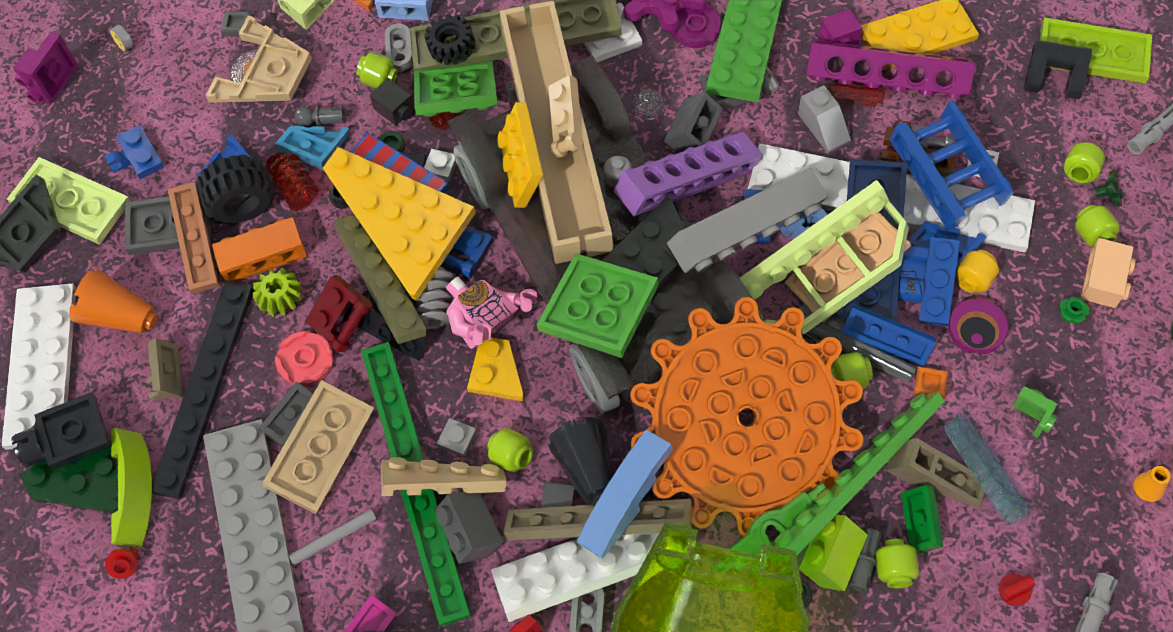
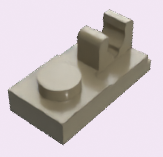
M158 338L149 341V364L152 376L147 379V384L152 385L153 392L148 394V398L161 401L168 396L177 399L182 398L178 345Z

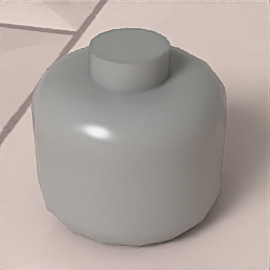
M613 156L606 161L604 165V179L609 186L615 188L619 182L620 174L627 168L632 167L631 162L626 157Z

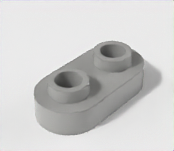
M401 23L393 24L385 31L386 56L393 59L395 69L398 72L408 70L413 64L410 29Z
M602 588L572 599L570 632H580V629L586 625L592 628V632H602L604 592ZM591 594L595 600L591 604H586L583 602V597Z

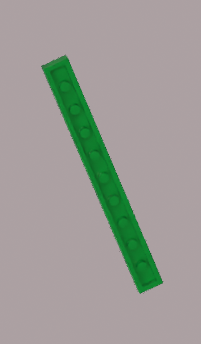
M389 342L361 350L391 458L400 457L409 462L424 460ZM422 489L421 495H407V490H401L439 626L442 628L471 618L449 541L442 525L437 520L435 509L438 504L433 489Z

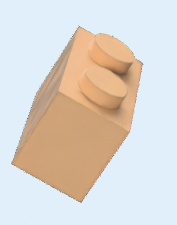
M1102 238L1097 239L1090 252L1081 299L1116 308L1121 300L1127 299L1131 284L1127 283L1128 275L1131 276L1136 259L1132 258V246Z

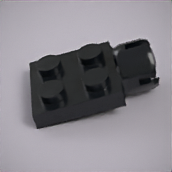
M93 392L34 414L35 424L31 428L15 434L11 439L12 445L17 444L13 451L18 461L24 467H30L46 461L52 470L111 447L97 398Z

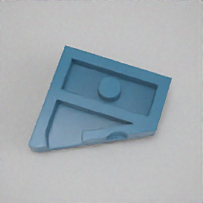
M290 126L275 143L276 149L281 153L323 170L324 165L337 147L341 148L350 136V129L341 127L339 132L325 131V127L321 126L310 128Z

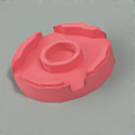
M310 331L291 334L282 341L275 357L277 370L283 379L293 385L297 381L302 386H310L320 382L328 375L334 361L333 350L327 339L321 334L310 333Z

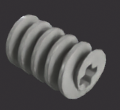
M439 267L417 300L418 308L416 311L426 329H437L450 323L446 310L450 306L449 303L453 301V296L446 287L455 277L451 272L444 270L443 267Z

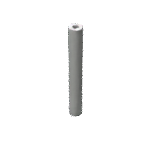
M369 509L289 554V558L295 566L376 520V517L372 510Z

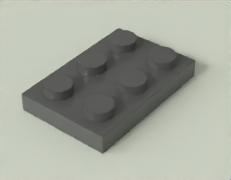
M169 196L125 202V251L128 255L180 248ZM202 203L208 235L211 244V218L206 215Z

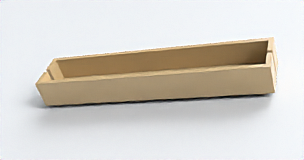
M554 0L529 5L532 27L528 28L524 6L500 10L502 32L518 103H527L543 176L538 184V191L555 264L572 261L575 253L580 255L581 253H586L587 257L610 253L613 250L612 232L581 108L582 148L574 152L569 150L567 155L556 159L550 152L553 136L548 86L568 75L572 76Z

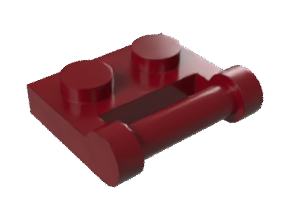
M333 275L328 280L305 322L326 338L333 349L338 352H345L350 345L349 339L364 314L370 312L373 304L339 275ZM353 304L354 310L339 333L336 329L350 305Z

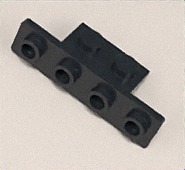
M369 290L362 293L373 304V307L368 314H364L357 327L385 343L389 342L390 346L420 361L424 357L427 336L398 344ZM353 304L350 305L343 320H348L354 310Z

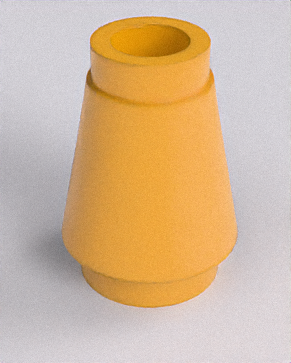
M1156 466L1139 474L1133 483L1136 494L1148 502L1160 500L1164 496L1170 481V472L1165 467Z

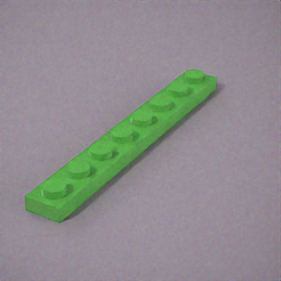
M939 392L928 395L921 393L915 396L909 402L910 407L891 420L892 426L875 436L872 440L874 444L854 458L855 464L850 469H846L838 474L834 479L836 483L815 498L816 504L796 517V524L790 530L781 533L774 541L776 545L768 552L775 562L792 561L945 402Z

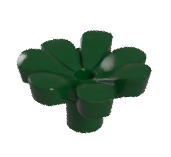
M1116 170L1109 172L1106 185L1095 187V194L1097 198L1108 196L1113 200L1115 206H1122L1121 198H1124V193L1121 188H1118L1119 180Z

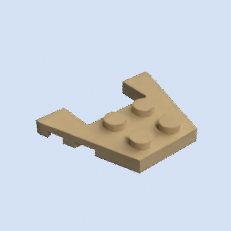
M248 16L238 34L241 40L259 44L260 47L241 83L219 77L214 78L205 95L208 102L291 101L312 60L310 53L289 39L281 38L268 26H262L257 23V20L252 16Z

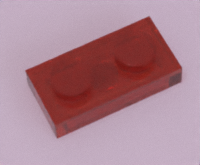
M830 81L829 92L837 102L849 103L850 100H858L861 105L876 107L877 103L883 104L884 88H870L854 84L844 85Z

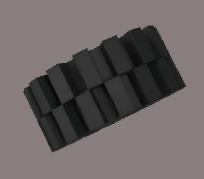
M446 14V19H443L441 15L438 17V22L435 20L430 22L432 27L427 26V33L424 36L431 57L440 64L444 61L445 65H450V61H453V64L456 65L458 64L457 60L460 58L464 62L467 60L465 55L471 56V49H475V38L469 22L467 23L464 17L461 19L460 15L455 14L454 18H452L451 14ZM448 36H460L453 43H441L442 40Z

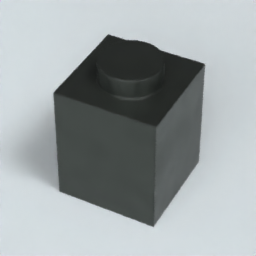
M389 78L370 94L373 109L395 126L402 120H407L413 113L414 105L411 94Z

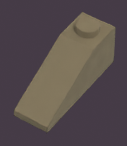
M918 438L908 440L889 459L886 468L887 472L915 487L923 485L933 486L936 494L977 508L981 507L988 479Z

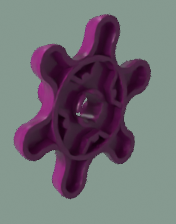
M632 0L624 7L623 16L628 21H637L645 14H653L659 18L662 29L672 32L677 30L680 24L677 17L679 10L683 8H690L695 11L703 10L707 6V0Z

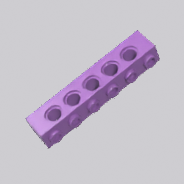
M744 132L734 135L728 134L722 139L710 140L696 148L689 147L681 153L669 154L663 159L651 160L636 168H627L620 174L619 182L614 192L632 215L636 216L655 209L667 196L674 202L748 175L752 172L753 167L758 164L763 154Z

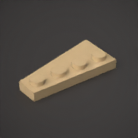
M393 457L381 462L382 496H393V490H407V495H421L422 489H433L438 494H451L456 488H462L466 493L505 492L506 477L504 469L493 464H484L478 467L469 466L463 462H453L451 465L438 464L434 460L409 462L400 457Z

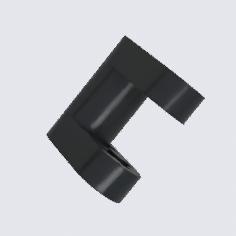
M1035 40L1025 77L1024 91L1039 93L1045 68L1052 67L1069 70L1065 87V98L1079 100L1083 93L1092 49Z

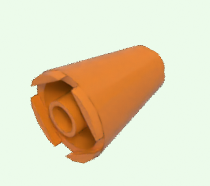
M98 269L88 271L82 278L74 293L75 296L79 297L77 305L71 304L69 312L71 321L78 324L141 334L145 333L146 330H152L157 320L153 306Z

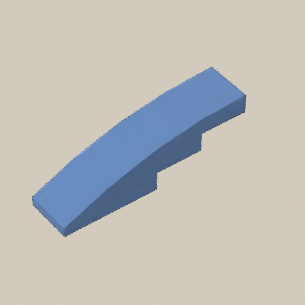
M645 430L623 460L592 510L577 539L578 544L601 559L606 556L639 513L640 507L638 504L657 481L655 473L673 451L671 443Z

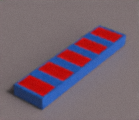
M369 133L351 150V153L444 194L450 189L446 181Z

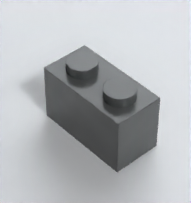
M706 92L684 99L664 142L677 153H681L689 147L696 148L708 142L723 108Z
M462 491L448 494L435 509L437 520L442 525L449 541L450 549L454 552L459 564L487 558L503 543L480 493H466Z

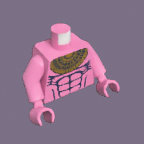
M456 277L446 287L455 298L446 310L452 333L463 337L471 349L482 344L484 340H491V335L510 321L520 305L522 311L529 312L532 309V304L537 303V292L535 290L526 289L520 294L505 292L491 286L485 280H480L468 288L459 277Z

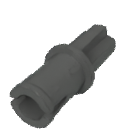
M872 528L864 530L868 536L848 583L850 589L863 593L868 592L873 568L877 565V560H875L876 551L882 536L881 532Z

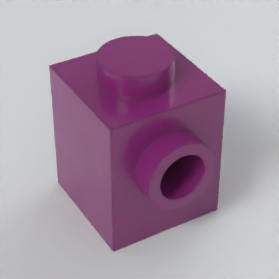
M851 9L823 18L820 31H818V39L821 41L856 45L859 44L862 27Z

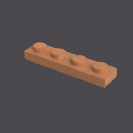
M192 182L167 189L189 291L194 294L219 287L220 284L196 183Z

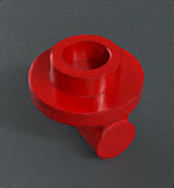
M117 549L112 551L105 558L107 573L118 579L128 578L133 575L139 560L137 549Z
M1009 574L999 583V595L1005 603L1011 606H1022L1031 598L1035 582L1030 575L1023 577L1018 574Z

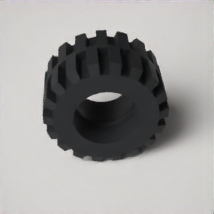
M232 155L227 158L218 159L217 162L208 165V168L203 169L200 172L201 176L197 178L196 185L206 215L214 222L219 221L220 224H236L256 218L259 214L264 213L267 207L272 205V200L275 197L263 162L257 160L254 156Z

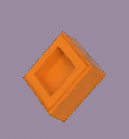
M918 366L913 396L915 397L921 393L928 395L939 392L942 398L945 399L948 371Z

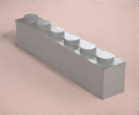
M809 168L679 231L667 242V245L684 273L693 269L701 272L713 264V259L718 257L722 261L736 252L735 248L741 246L744 250L758 241L757 237L763 235L766 239L780 230L779 226L783 224L786 228L790 227L801 219L800 215L805 213L809 217L822 209L820 204L829 196L813 170Z

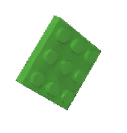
M493 61L414 71V106L416 116H434L438 113L449 111L460 113L465 109L473 108L485 110L498 105Z
M575 253L537 323L538 331L622 358L659 286L658 278Z

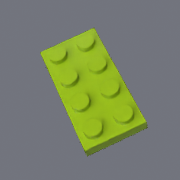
M1044 17L1041 24V41L1092 49L1088 75L1144 84L1148 81L1152 34Z

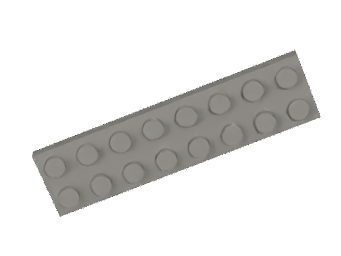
M262 419L203 435L237 631L305 632L292 563L289 558L290 553L279 497L276 493L262 487V483L272 467L267 436L259 431V427L263 423Z

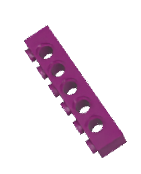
M812 39L806 75H810L812 80L826 82L827 78L838 79V83L844 85H854V81L864 82V86L868 88L879 89L881 85L892 86L891 90L898 92H907L908 88L918 89V93L922 95L933 96L935 92L946 93L945 97L961 99L962 95H970L976 63L971 59ZM830 58H841L843 65L839 69H831L827 64ZM860 60H865L870 64L869 69L864 73H859L854 69L855 64ZM894 64L897 70L892 76H884L881 73L883 66ZM914 67H920L924 70L923 76L918 80H912L908 76L910 70ZM949 71L951 74L950 79L946 83H938L936 76L939 72Z

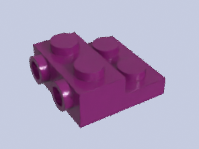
M51 31L37 51L28 48L22 57L18 59L13 68L17 74L15 81L28 90L25 95L29 100L38 104L44 102L51 105L78 67V63L61 35Z

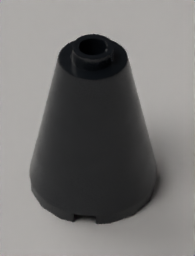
M584 417L585 423L576 424L575 420H572L558 427L551 433L548 446L550 452L584 502L595 507L613 477L609 442L605 423L599 418Z

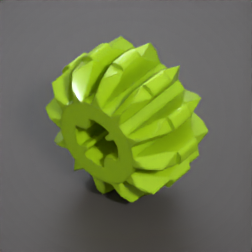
M270 268L269 275L267 276L260 274L261 282L253 283L255 290L253 299L258 303L259 309L263 313L268 311L272 317L276 315L278 310L281 315L285 316V309L288 307L295 311L296 306L294 302L302 301L300 294L302 286L297 281L296 275L292 272L287 274V271L283 268L277 273Z

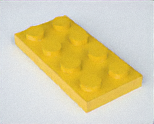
M959 0L935 1L861 25V35L868 47L924 54H935L977 40L979 36L978 31ZM886 64L881 71L895 67V65Z

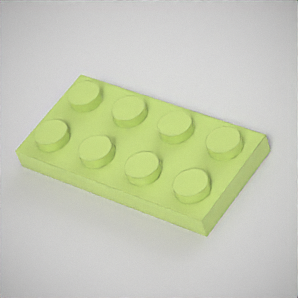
M40 157L7 198L11 204L35 175L41 176L45 179L60 227L99 245L125 211V202H131L128 196Z

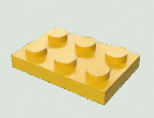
M515 102L511 113L506 117L503 130L498 134V147L502 148L504 156L503 170L508 175V193L513 198L514 207L526 208L543 173L527 103Z

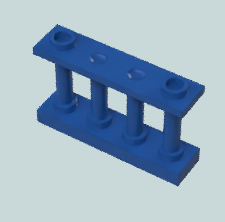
M954 101L947 104L940 116L941 120L917 131L911 130L907 123L904 122L895 127L889 139L902 161L907 162L908 170L948 231L958 227L966 216L964 210L992 197L995 198L999 206H1002L1014 193L1010 181L1002 175L966 121L964 112L958 109ZM949 129L957 142L931 154L924 151L919 141ZM963 151L971 165L945 177L941 176L934 164ZM979 174L987 187L961 200L956 199L949 187Z

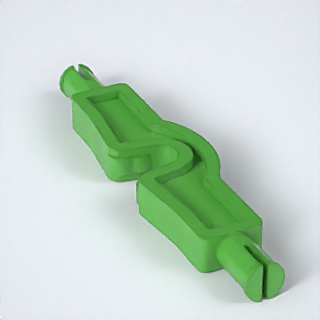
M820 483L808 494L805 492L798 493L779 509L767 510L758 515L749 525L747 533L724 550L723 553L726 557L711 567L716 577L719 579L732 567L740 570L751 560L770 550L772 543L765 533L766 527L773 525L780 534L790 530L796 524V517L816 504L815 498L821 492L827 490L825 489L826 486Z

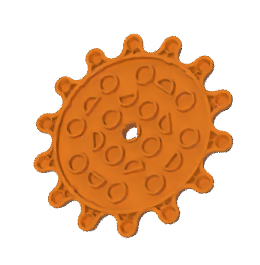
M743 297L736 302L734 317L727 324L716 323L705 309H694L688 316L692 336L687 344L677 346L666 339H659L651 347L652 357L662 367L660 380L654 384H636L630 392L632 402L635 405L648 409L652 415V424L646 430L671 443L673 451L663 463L662 473L656 478L657 481L652 486L653 492L661 499H668L680 491L689 493L694 501L692 523L697 528H707L719 513L730 512L737 520L738 532L744 536L751 522L761 513L771 509H779L798 493H807V491L815 489L820 483L826 486L825 489H830L836 483L834 479L838 475L832 466L834 455L843 450L856 451L863 444L862 433L855 428L845 425L842 419L844 408L861 399L863 394L862 386L854 380L838 381L833 377L831 365L841 354L842 346L840 341L833 337H826L816 344L805 342L801 335V329L805 320L804 314L798 308L791 307L786 309L780 319L773 324H767L760 319L757 303L750 297ZM750 408L755 416L754 421L748 426H743L739 421V412ZM645 431L639 432L632 437V448Z

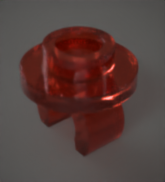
M450 111L441 112L434 116H428L435 128L447 130L453 121L456 120L457 113Z

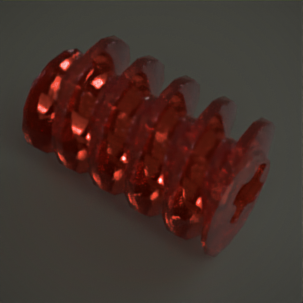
M280 152L268 158L265 167L277 188H279L281 195L284 196L290 210L296 212L308 207L312 200L318 196L319 189L314 185L313 178L309 177V172L305 169L303 162L300 161L298 154Z

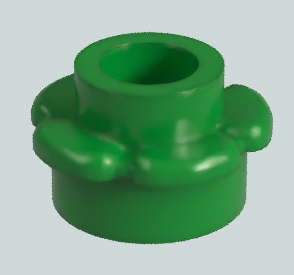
M1079 297L1064 299L1059 306L1061 317L1068 323H1081L1086 319L1085 316L1089 314L1088 305Z

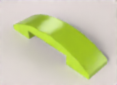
M114 427L111 429V457L118 459V511L111 514V544L141 547L148 526L152 496L149 453L141 433Z

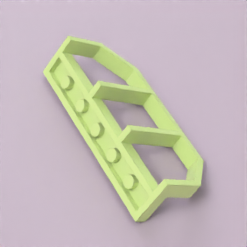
M876 180L739 278V281L746 289L750 298L757 299L764 290L774 283L785 279L787 274L793 270L821 307L805 318L801 329V334H805L901 266L909 227L905 219L889 202L884 188ZM884 207L899 225L893 257L872 272H869L841 235L847 231L854 230L862 220L871 214L879 212ZM836 241L864 277L826 304L798 266L806 264L813 255L822 249L830 247ZM758 312L759 317L763 322L767 324H773L777 322L776 320L763 319L760 313Z

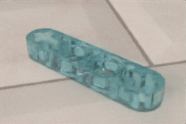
M956 416L945 425L947 436L1003 519L1010 524L1018 523L1029 514L1025 501L970 421L963 416Z

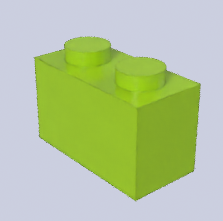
M836 515L810 542L799 570L822 588L845 591L868 535L847 516Z

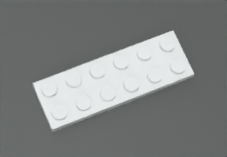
M73 283L17 289L2 447L5 450L17 447V444L12 445V437L19 432L31 428L35 424L34 414L68 402L74 322L69 317L71 304L75 305L76 300L74 295L76 286Z
M679 532L621 535L603 559L578 544V538L496 567L491 569L508 622L689 555L687 546Z

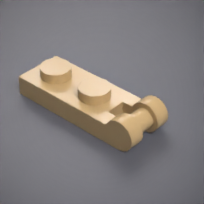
M570 75L548 86L553 136L550 152L556 159L567 155L569 150L574 152L583 146L577 78Z

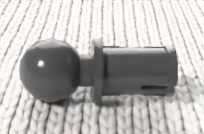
M317 105L315 111L310 107L302 106L296 110L294 119L299 126L304 127L311 126L314 122H316L317 126L333 123L345 124L346 111L344 106L321 108L320 105Z

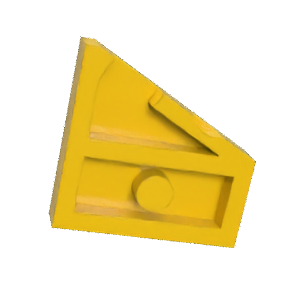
M491 337V340H484L482 344L478 345L467 386L468 392L523 401L524 395L509 340Z

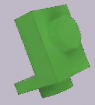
M1024 386L1012 405L1039 420L1032 434L1036 438H1038L1043 430L1049 432L1057 419V416L1052 414L1057 403L1046 398L1042 392L1036 389H1029Z

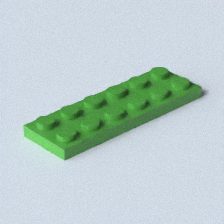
M783 0L728 1L706 84L707 94L759 103Z

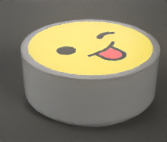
M118 24L110 29L113 40L124 52L133 47V41L123 26Z

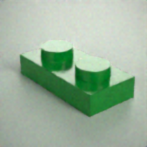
M923 485L902 492L901 498L909 545L916 549L917 554L944 547L934 487Z

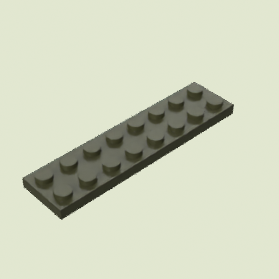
M554 0L565 46L622 35L616 0ZM532 4L522 5L525 9L527 28L532 27L529 5ZM500 10L464 17L467 23L469 22L475 38V49H471V56L465 55L467 60L462 62L461 58L458 59V64L456 65L453 64V61H450V65H445L444 61L440 64L431 57L424 37L425 33H427V26L432 27L431 23L410 27L414 71L508 58L502 32ZM448 36L445 39H443L441 43H453L460 36Z

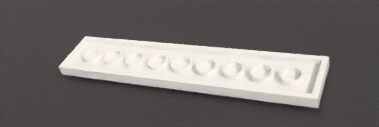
M759 143L758 149L763 156L758 164L753 167L748 190H766L811 168L829 196L820 204L823 210L834 211L847 201L850 162ZM907 174L904 219L908 227L918 229L924 222H929L946 228L913 176ZM959 184L949 187L954 197L958 200L982 190ZM1011 195L1004 205L999 206L995 198L992 197L964 210L966 216L956 228L960 229V235L976 238L978 233L984 234L987 237L983 244L1026 252L1035 200Z

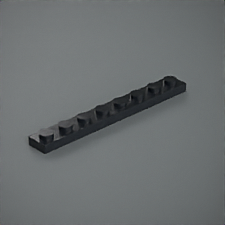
M225 280L152 483L153 495L179 500L182 498L254 292L253 285Z

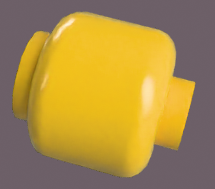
M985 250L968 252L956 268L955 276L959 286L969 293L987 291L999 273L997 260L991 253Z

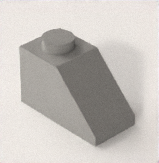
M824 85L801 96L798 115L827 153L851 142L840 106Z

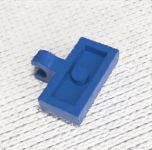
M141 125L116 136L123 152L113 151L105 155L114 173L132 165L140 180L164 168L162 161Z

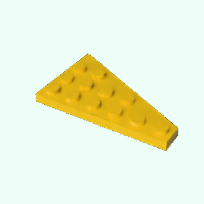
M337 147L323 167L325 173L411 298L417 301L475 215L474 206Z

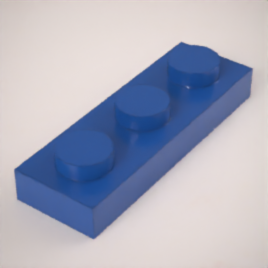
M930 238L919 323L947 327L949 325L960 240Z
M856 304L852 305L841 328V333L922 367H924L936 343V337Z

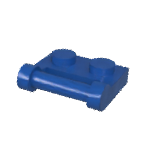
M467 226L451 251L470 259L465 262L448 254L442 264L460 271L462 276L470 279L493 241L492 235Z

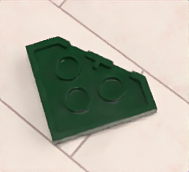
M111 447L54 470L48 466L46 461H43L19 474L30 497L36 502H48L66 507L102 511L108 514L118 511V459L111 457Z

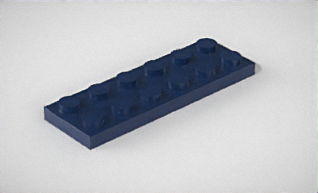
M850 159L847 201L877 180L884 188L889 202L904 218L907 162ZM883 207L879 213L898 230V223ZM900 267L837 311V322H845L853 304L897 321Z

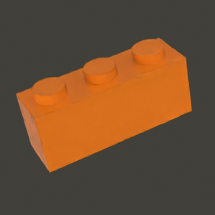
M293 217L280 219L273 224L261 228H253L247 233L235 237H227L220 242L211 244L223 279L232 282L307 257Z

